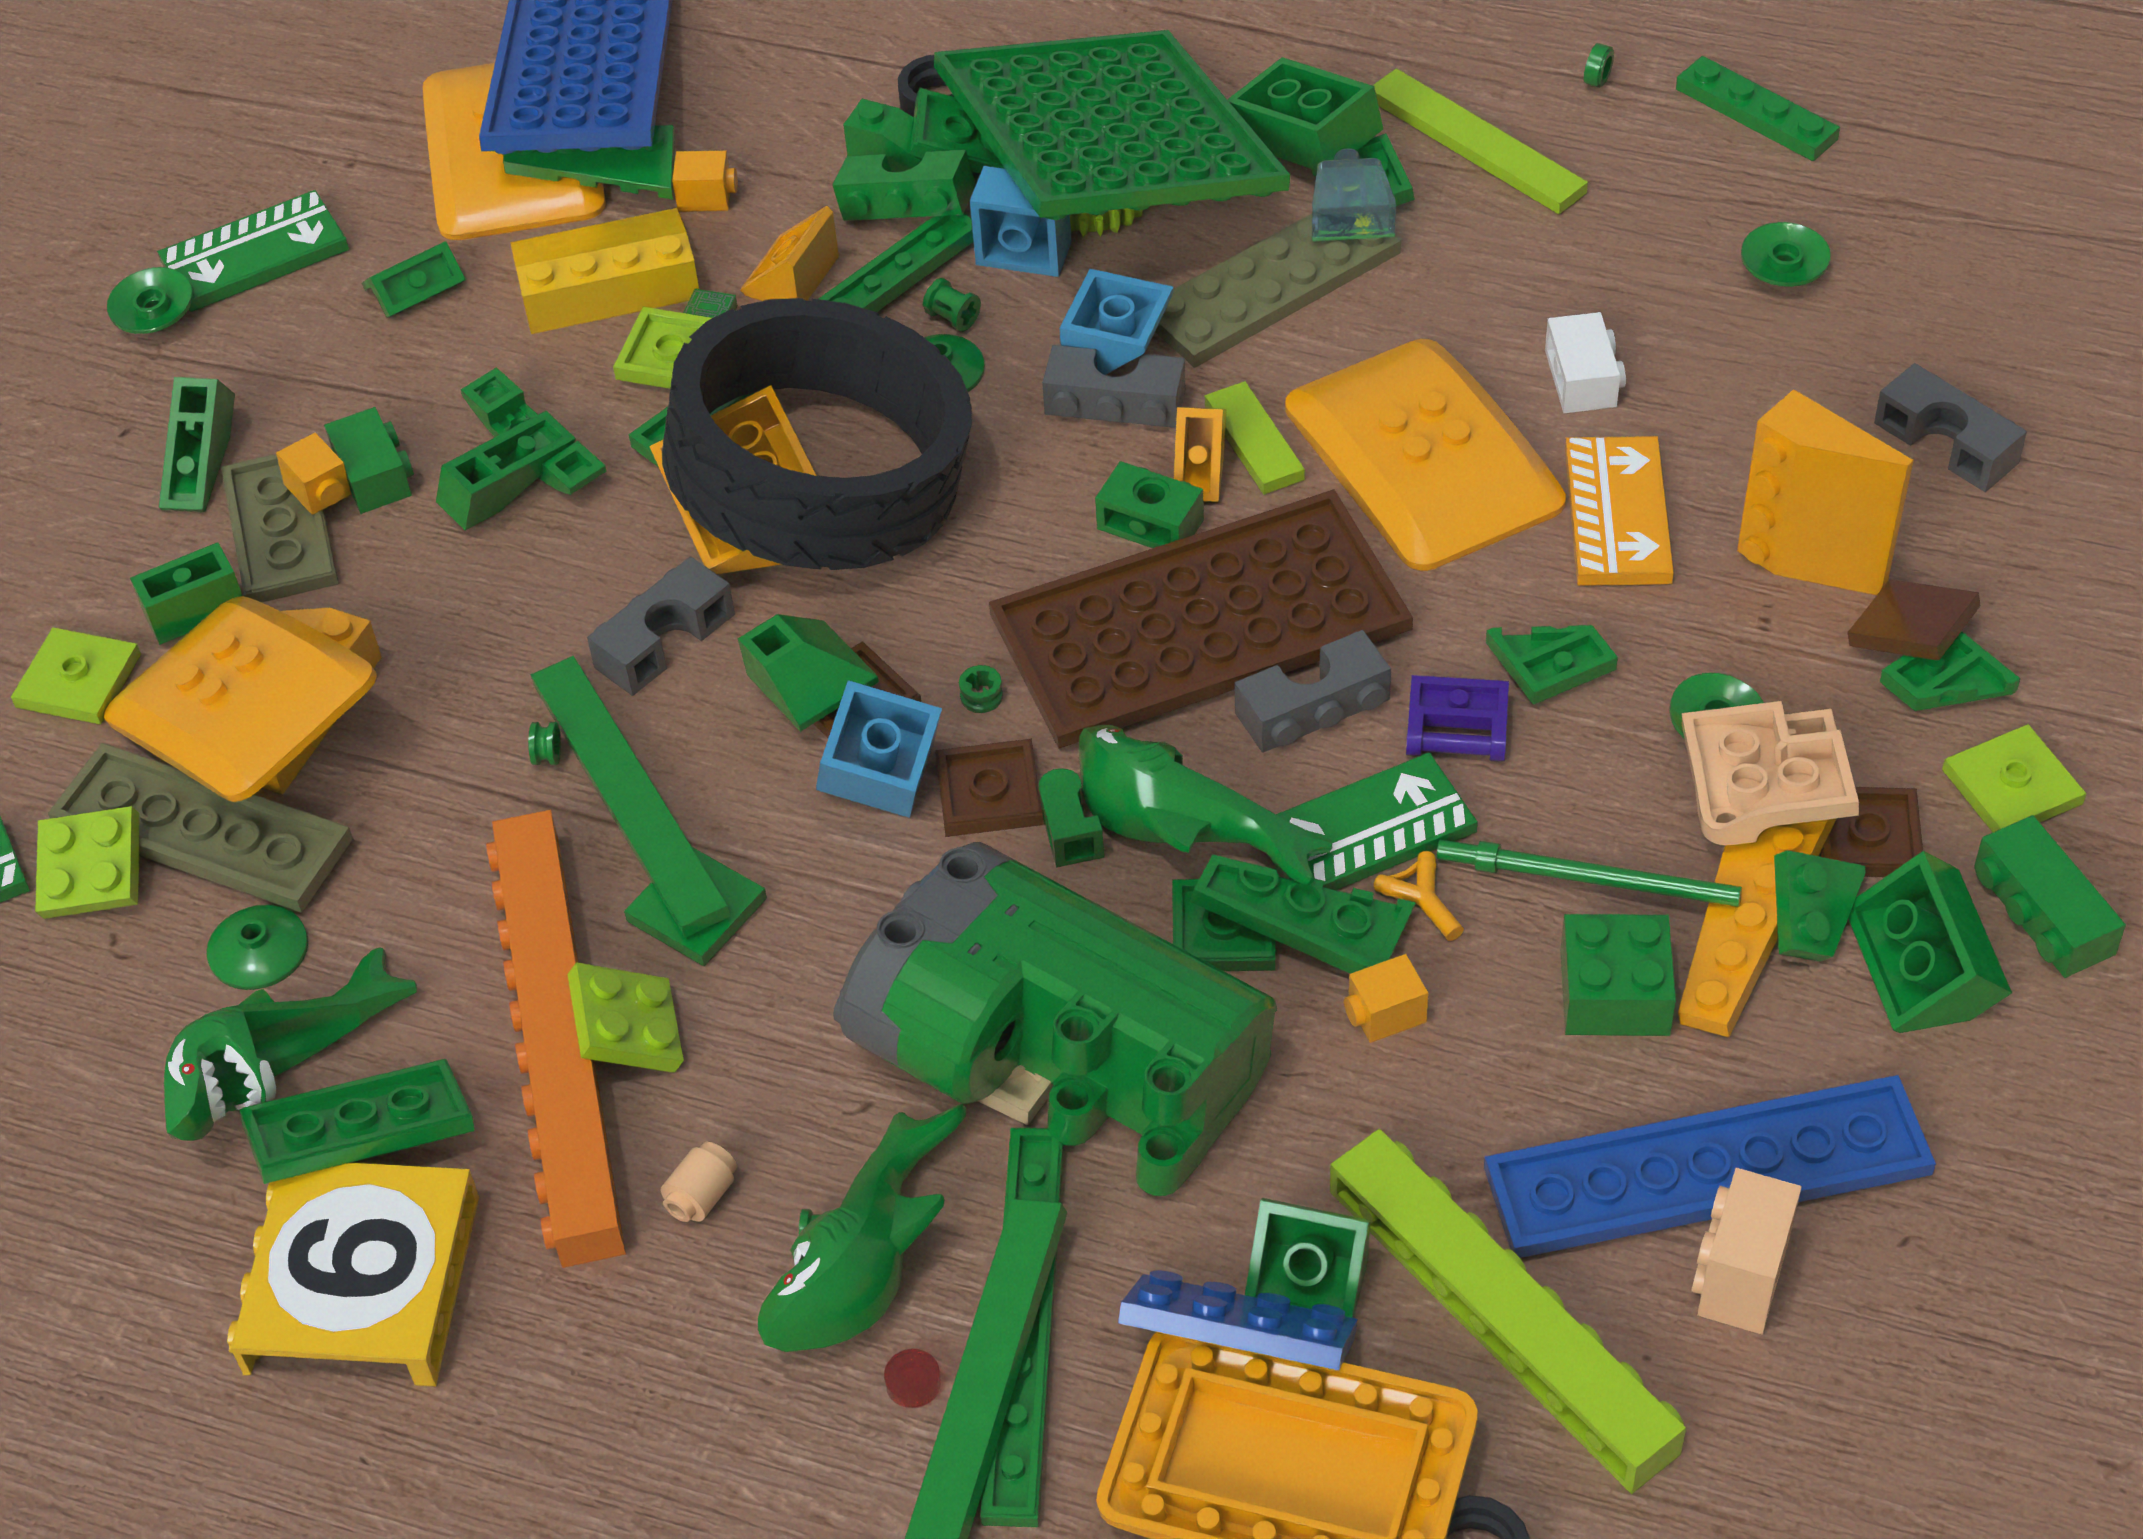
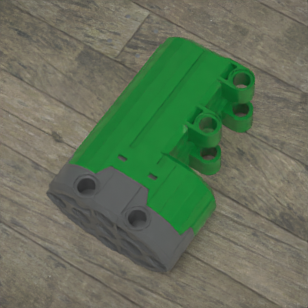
M973 842L945 852L939 864L921 881H916L907 889L900 902L895 906V909L880 918L876 929L865 941L850 967L843 988L840 991V996L835 1004L833 1017L835 1021L840 1023L842 1033L846 1038L961 1104H971L988 1097L1007 1080L1017 1066H1024L1025 1070L1034 1075L1036 1073L1051 1081L1053 1085L1049 1092L1047 1129H1049L1053 1137L1063 1145H1080L1089 1140L1108 1117L1113 1118L1142 1135L1138 1142L1136 1182L1138 1186L1148 1194L1166 1196L1177 1191L1198 1167L1212 1144L1240 1111L1258 1084L1271 1057L1270 1048L1277 1005L1274 998L998 850L982 842ZM1007 1039L1008 1042L1002 1051L997 1052L994 1057L997 1043Z

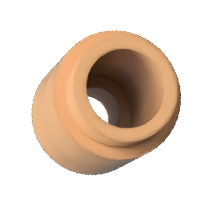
M704 1142L700 1148H692L661 1186V1194L665 1199L663 1201L665 1209L673 1217L683 1222H688L689 1220L703 1221L734 1181L733 1173L737 1169L734 1158L724 1148L713 1142Z

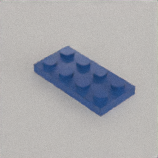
M1162 1270L1151 1271L1150 1275L1143 1274L1121 1301L1118 1323L1334 1370L1340 1369L1354 1342L1358 1321L1356 1318L1346 1317L1345 1311L1335 1306L1317 1304L1313 1305L1312 1309L1290 1305L1291 1300L1282 1295L1260 1293L1257 1298L1237 1294L1236 1288L1226 1283L1206 1282L1203 1286L1182 1282L1183 1278L1179 1274Z

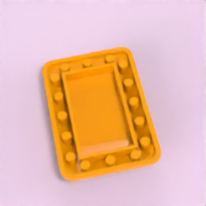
M495 63L440 71L426 78L423 82V100L437 225L443 237L450 240L478 238L595 218L603 212L606 205L603 183H598L597 188L580 185V181L574 178L562 177L557 182L507 174L503 164L504 154L494 151L481 152L479 134Z
M1417 339L1300 386L1289 392L1286 397L1285 411L1289 419L1402 562L1412 569L1419 571L1436 569L1559 515L1565 508L1566 494L1534 448L1474 377L1436 341Z
M240 596L219 605L122 690L108 704L104 711V719L111 728L227 801L238 802L258 792L360 700L375 684L377 673L369 662L314 628L269 605L249 597Z
M1156 1332L1148 1342L1097 1491V1507L1100 1516L1107 1524L1150 1539H1446L1477 1428L1478 1409L1474 1400L1466 1392L1444 1385L1344 1362L1339 1370Z

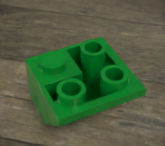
M776 614L738 638L747 676L800 732L839 708L848 680L869 687L879 683L876 673L824 620Z

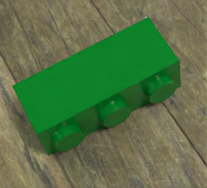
M2034 815L1982 837L1974 865L1979 881L1984 887L1991 889L2005 905L2010 919L2016 925H2021L2036 943L2042 958L2048 963H2052L2064 978L2117 954L2126 924Z

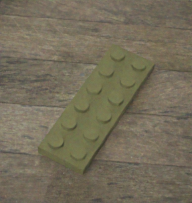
M1339 198V200L1324 206L1174 288L1172 298L1155 332L1195 368L1400 254L1401 240L1395 235V237L1312 241V234H1328L1326 230L1332 227L1327 220L1319 222L1322 216L1331 217L1334 220L1354 219L1353 221H1359L1361 219L1359 213L1354 218L1355 211L1349 214L1353 208L1360 206L1357 202L1353 200L1354 205H1351V199H1347L1348 206H1346V198ZM1363 212V217H1365V219L1362 218L1363 221L1366 220L1371 226H1369L1367 231L1356 230L1353 227L1351 233L1379 232L1376 220L1370 213L1367 215ZM1380 223L1383 232L1390 231ZM1349 227L1337 228L1336 230L1331 228L1328 231L1330 234H1334L1333 230H1335V233H1344Z
M105 743L100 744L48 812L51 819L132 806L140 813L139 856L301 913L353 840L350 828L342 824L257 795H252L238 802L227 801L175 767Z

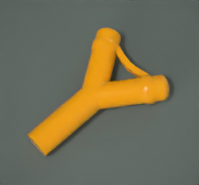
M1423 851L1418 854L1417 862L1405 871L1390 876L1379 874L1375 878L1373 887L1376 892L1382 893L1385 896L1416 902V905L1420 906L1448 941L1456 940L1463 933V926L1435 894L1437 864L1434 853ZM1417 871V885L1402 881Z

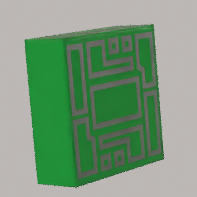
M694 289L683 313L714 318L731 309L736 311L738 306L736 295Z

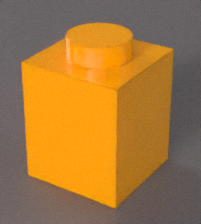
M727 150L676 151L672 182L678 212L728 211L730 193H737L738 180L736 168H729Z
M316 432L276 452L284 485L311 515L351 495L344 462Z
M1407 954L1349 974V996L1344 998V1007L1351 1024L1354 1027L1360 1025L1367 1039L1372 1043L1426 1023L1428 991Z

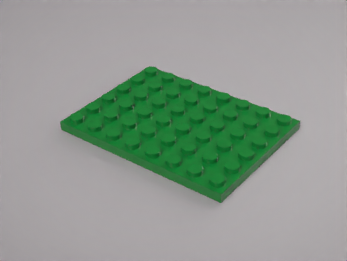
M1169 30L934 52L935 70L1040 218L1059 220L1071 214L1088 213L1091 215H1102L1109 210L1125 208L1145 210L1150 206L1162 204L1184 206L1190 204L1191 201L1207 199L1227 201L1234 196L1243 195L1266 197L1273 192L1289 190L1291 174Z

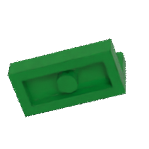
M444 241L369 277L361 284L365 291L370 288L372 289L386 318H389L466 279L448 243Z

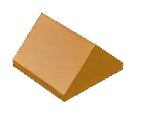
M825 206L779 235L740 291L747 297L761 301L803 298L805 301H808L839 257L833 211L828 206Z

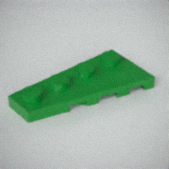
M655 125L652 146H644L637 150H626L622 147L600 148L596 151H583L579 148L558 149L550 153H543L537 150H516L513 153L503 155L505 173L557 182L562 177L574 178L580 181V185L597 188L598 183L620 186L621 192L638 194L640 189L658 192L659 198L673 200L674 126Z
M1213 854L1198 880L1190 902L1350 974L1390 960L1416 902L1399 898L1396 904L1373 899L1374 892L1353 888L1351 894L1323 887V880L1313 878L1314 881L1310 885H1302L1295 880L1279 877L1276 869Z

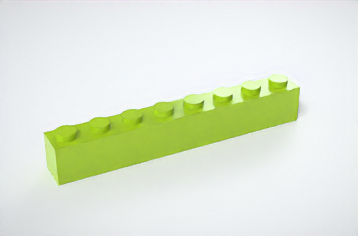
M1379 1128L1330 1164V1193L1354 1217L1370 1220V1233L1631 1494L1681 1455L1686 1427L1677 1410L1666 1401L1659 1402L1644 1387L1641 1377L1631 1365L1626 1362L1619 1363L1604 1348L1601 1338L1592 1327L1585 1323L1580 1325L1565 1310L1562 1300L1553 1289L1548 1286L1541 1287L1527 1273L1524 1263L1515 1252L1510 1249L1504 1250L1489 1236L1485 1224L1477 1215L1472 1212L1466 1213L1452 1200L1449 1190L1440 1179L1435 1176L1429 1177L1415 1164L1413 1155L1403 1143L1399 1141L1393 1142Z

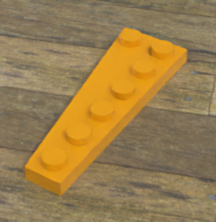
M1837 818L1773 826L1762 831L1757 837L1756 842L1725 845L1715 883L1742 887L1741 901L1738 907L1710 902L1708 904L1678 1010L1680 1025L1730 1037L1778 939L1774 855L1789 850L1819 856Z

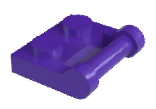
M1412 675L1406 755L1421 756V751L1488 755L1490 756V761H1505L1509 681ZM1423 726L1491 730V736L1423 732Z

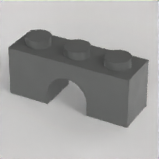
M1052 345L1042 382L1045 415L1176 428L1177 407H1182L1186 390L1185 358L1142 354L1137 367L1131 373L1120 377H1110L1101 374L1097 370L1096 349Z
M1916 363L1912 364L1880 391L1874 424L1910 446L1928 434H1942L1954 439L1948 470L1984 492H1987L2019 464L2027 434L2026 430L2016 425L2013 421L2006 419Z
M690 556L676 568L669 570L661 580L643 594L633 598L624 609L607 622L600 624L587 637L594 668L631 696L635 695L667 669L662 642L659 637L661 634L672 630H682L689 632L702 641L735 615L730 584Z
M1363 630L1320 647L1321 681L1313 684L1293 682L1284 675L1278 665L1235 682V714L1262 753L1278 746L1289 745L1299 737L1321 728L1332 727L1342 719L1364 710H1372L1383 702L1390 700L1391 668Z

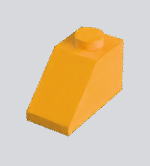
M1177 407L1174 479L1202 488L1203 501L1219 502L1225 449L1226 409Z

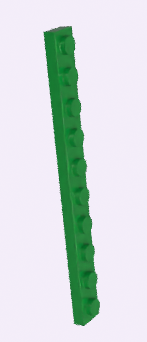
M964 213L963 215L933 216L818 299L847 303L878 312L973 243L972 219ZM754 393L737 397L727 402L726 404L716 408L710 415H713ZM668 407L628 434L631 447L657 467L659 466L649 446L664 438Z

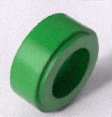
M1596 43L1593 46L1584 70L1585 84L1600 88L1606 83L1614 62L1613 47Z

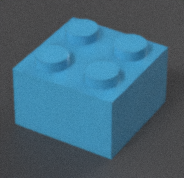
M983 166L970 199L976 265L1059 277L1072 242L1070 215L1059 220L1040 218L1006 169Z
M848 680L820 762L816 790L910 818L936 737L942 708Z

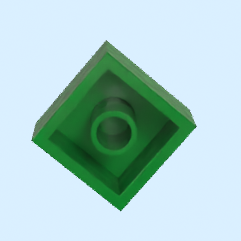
M1564 914L1560 956L1565 1035L1670 1036L1676 995L1669 915Z

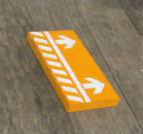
M1658 436L1566 438L1565 457L1577 586L1672 584L1674 572Z

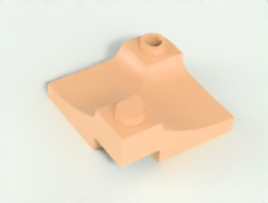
M1782 701L1682 713V729L1695 786L1700 826L1703 835L1709 841L1719 845L1756 842L1759 834L1769 827L1859 816V800L1841 730L1836 728L1832 709L1784 714Z

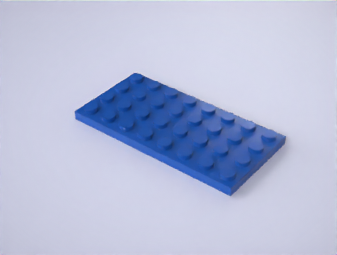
M509 0L479 134L481 152L494 151L499 154H509L516 150H537L543 153H550L558 149L579 148L583 151H596L600 148L609 147L637 150L644 146H652L673 0Z

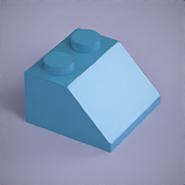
M1089 269L1059 328L1061 346L1096 349L1097 370L1103 375L1110 373L1145 353L1174 293L1173 287Z

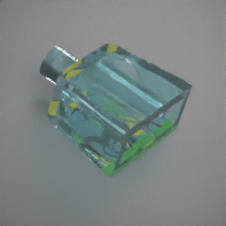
M1346 148L1338 151L1334 156V160H1325L1318 164L1312 202V241L1395 237L1396 201L1380 160L1376 158L1360 159L1359 153L1356 150Z

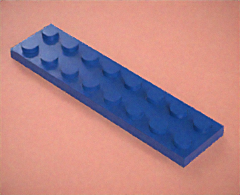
M1899 1075L1485 1156L1484 1170L1510 1250L1515 1252L1519 1258L1712 1220L1711 1213L1719 1185L1730 1188L1735 1168L1802 1186L1798 1201L1802 1202L1931 1176L1936 1165Z

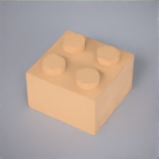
M1735 1168L1730 1188L1719 1185L1711 1213L1712 1221L1709 1231H1705L1697 1259L1698 1267L1691 1291L1701 1294L1697 1316L1763 1335L1788 1248L1802 1186L1740 1168Z

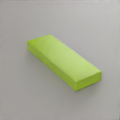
M1246 381L1205 395L1206 408L1226 409L1225 438L1263 495L1305 480L1304 467Z

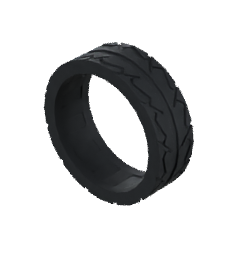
M803 298L769 299L742 305V309L737 311L734 309L728 310L706 321L689 336L692 340L689 344L684 342L673 365L663 438L662 466L669 488L685 511L688 510L690 516L712 535L742 551L749 550L753 556L786 566L821 570V567H828L830 570L866 568L894 560L893 556L898 554L903 557L926 544L943 526L940 522L943 518L948 519L956 499L962 463L965 458L969 433L972 427V410L970 396L961 374L945 355L940 354L936 346L915 330L887 316L882 318L877 312L851 304L819 299L805 301ZM770 385L773 390L787 388L819 390L850 398L880 412L894 421L913 439L922 455L900 468L876 475L848 478L814 476L785 469L756 457L733 442L715 424L710 414L716 408L737 397L758 392Z

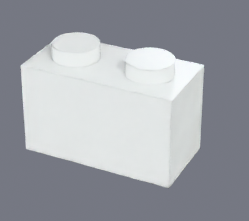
M1601 312L1548 318L1545 352L1563 413L1617 407L1619 388H1624L1626 384L1625 368L1622 361H1616L1615 359L1616 342L1612 329L1606 330Z

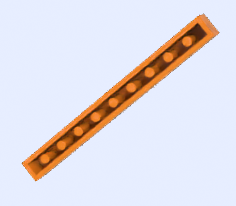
M551 810L492 821L495 841L486 843L491 871H499L500 880L492 881V890L497 911L505 910L506 915L505 920L497 921L503 951L511 949L512 955L511 960L503 961L508 989L509 991L517 990L518 1000L509 1002L514 1031H523L524 1042L515 1043V1049L521 1074L529 1073L530 1084L521 1086L527 1117L535 1115L537 1125L535 1128L528 1129V1138L533 1160L542 1159L543 1171L534 1173V1180L540 1205L548 1203L550 1216L540 1219L545 1247L547 1250L556 1248L562 1268L626 1255L595 1060L584 1059L580 1055L567 975L575 963H579L560 843Z

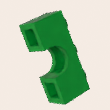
M966 150L925 152L922 161L918 165L902 172H891L886 154L846 156L832 186L843 221L963 215L976 184Z

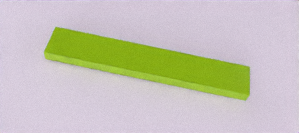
M1394 69L1372 85L1375 87L1378 105L1555 213L1561 214L1587 193L1588 182L1399 69Z

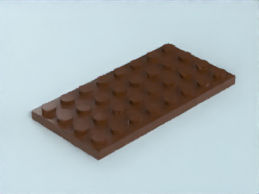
M1335 489L989 602L990 615L1058 749L1078 743L1079 735L1086 727L1113 725L1122 728L1235 690V682L1278 665L1282 672L1286 673L1320 661V647L1360 630L1365 632L1372 643L1413 630V616Z

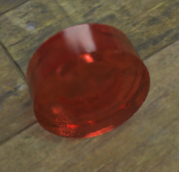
M920 1349L900 1351L888 1361L884 1370L887 1393L900 1406L908 1408L924 1406L931 1402L940 1390L941 1377L938 1363L926 1351Z

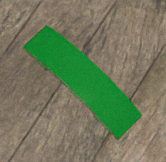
M497 367L461 389V394L465 401L494 437L538 415L526 404L524 392ZM576 441L543 462V474L538 479L562 493L571 495L607 472L605 464L579 441Z

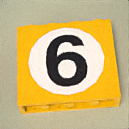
M346 1163L270 1182L266 1192L268 1211L264 1225L257 1227L254 1234L253 1251L255 1259L252 1270L244 1274L241 1282V1311L238 1320L231 1322L227 1337L229 1352L233 1353L243 1375H252L255 1360L259 1359L260 1355L406 1364L414 1385L436 1387L479 1201V1195L470 1169Z

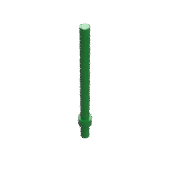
M1440 839L1437 847V859L1475 865L1476 871L1496 874L1498 869L1735 907H1738L1741 901L1742 887L1505 850L1501 849V844L1480 841L1478 845Z

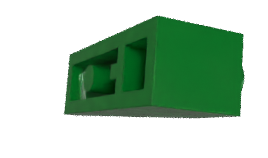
M862 98L843 124L847 156L886 154L891 172H902L915 167L923 158L910 155L914 117L900 108Z
M174 377L159 508L161 510L206 511L230 439L235 393L218 379Z
M544 411L441 466L436 503L466 531L502 511L543 474V462L575 443L576 438L550 413Z

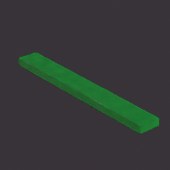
M574 655L530 674L535 689L555 722L559 724L562 734L684 937H688L730 917L727 903Z
M1047 1128L1010 1129L1003 1226L1012 1199L1060 1203L1064 1145L1053 1137ZM1057 1249L982 1491L980 1516L982 1526L1039 1527Z
M1012 1199L905 1539H968L1067 1217L1068 1212L1062 1203Z

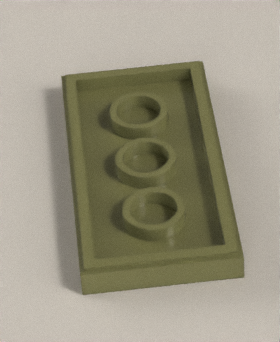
M274 454L222 466L223 481L244 596L259 602H266L338 585L339 582L324 509L311 515L283 483L277 455Z

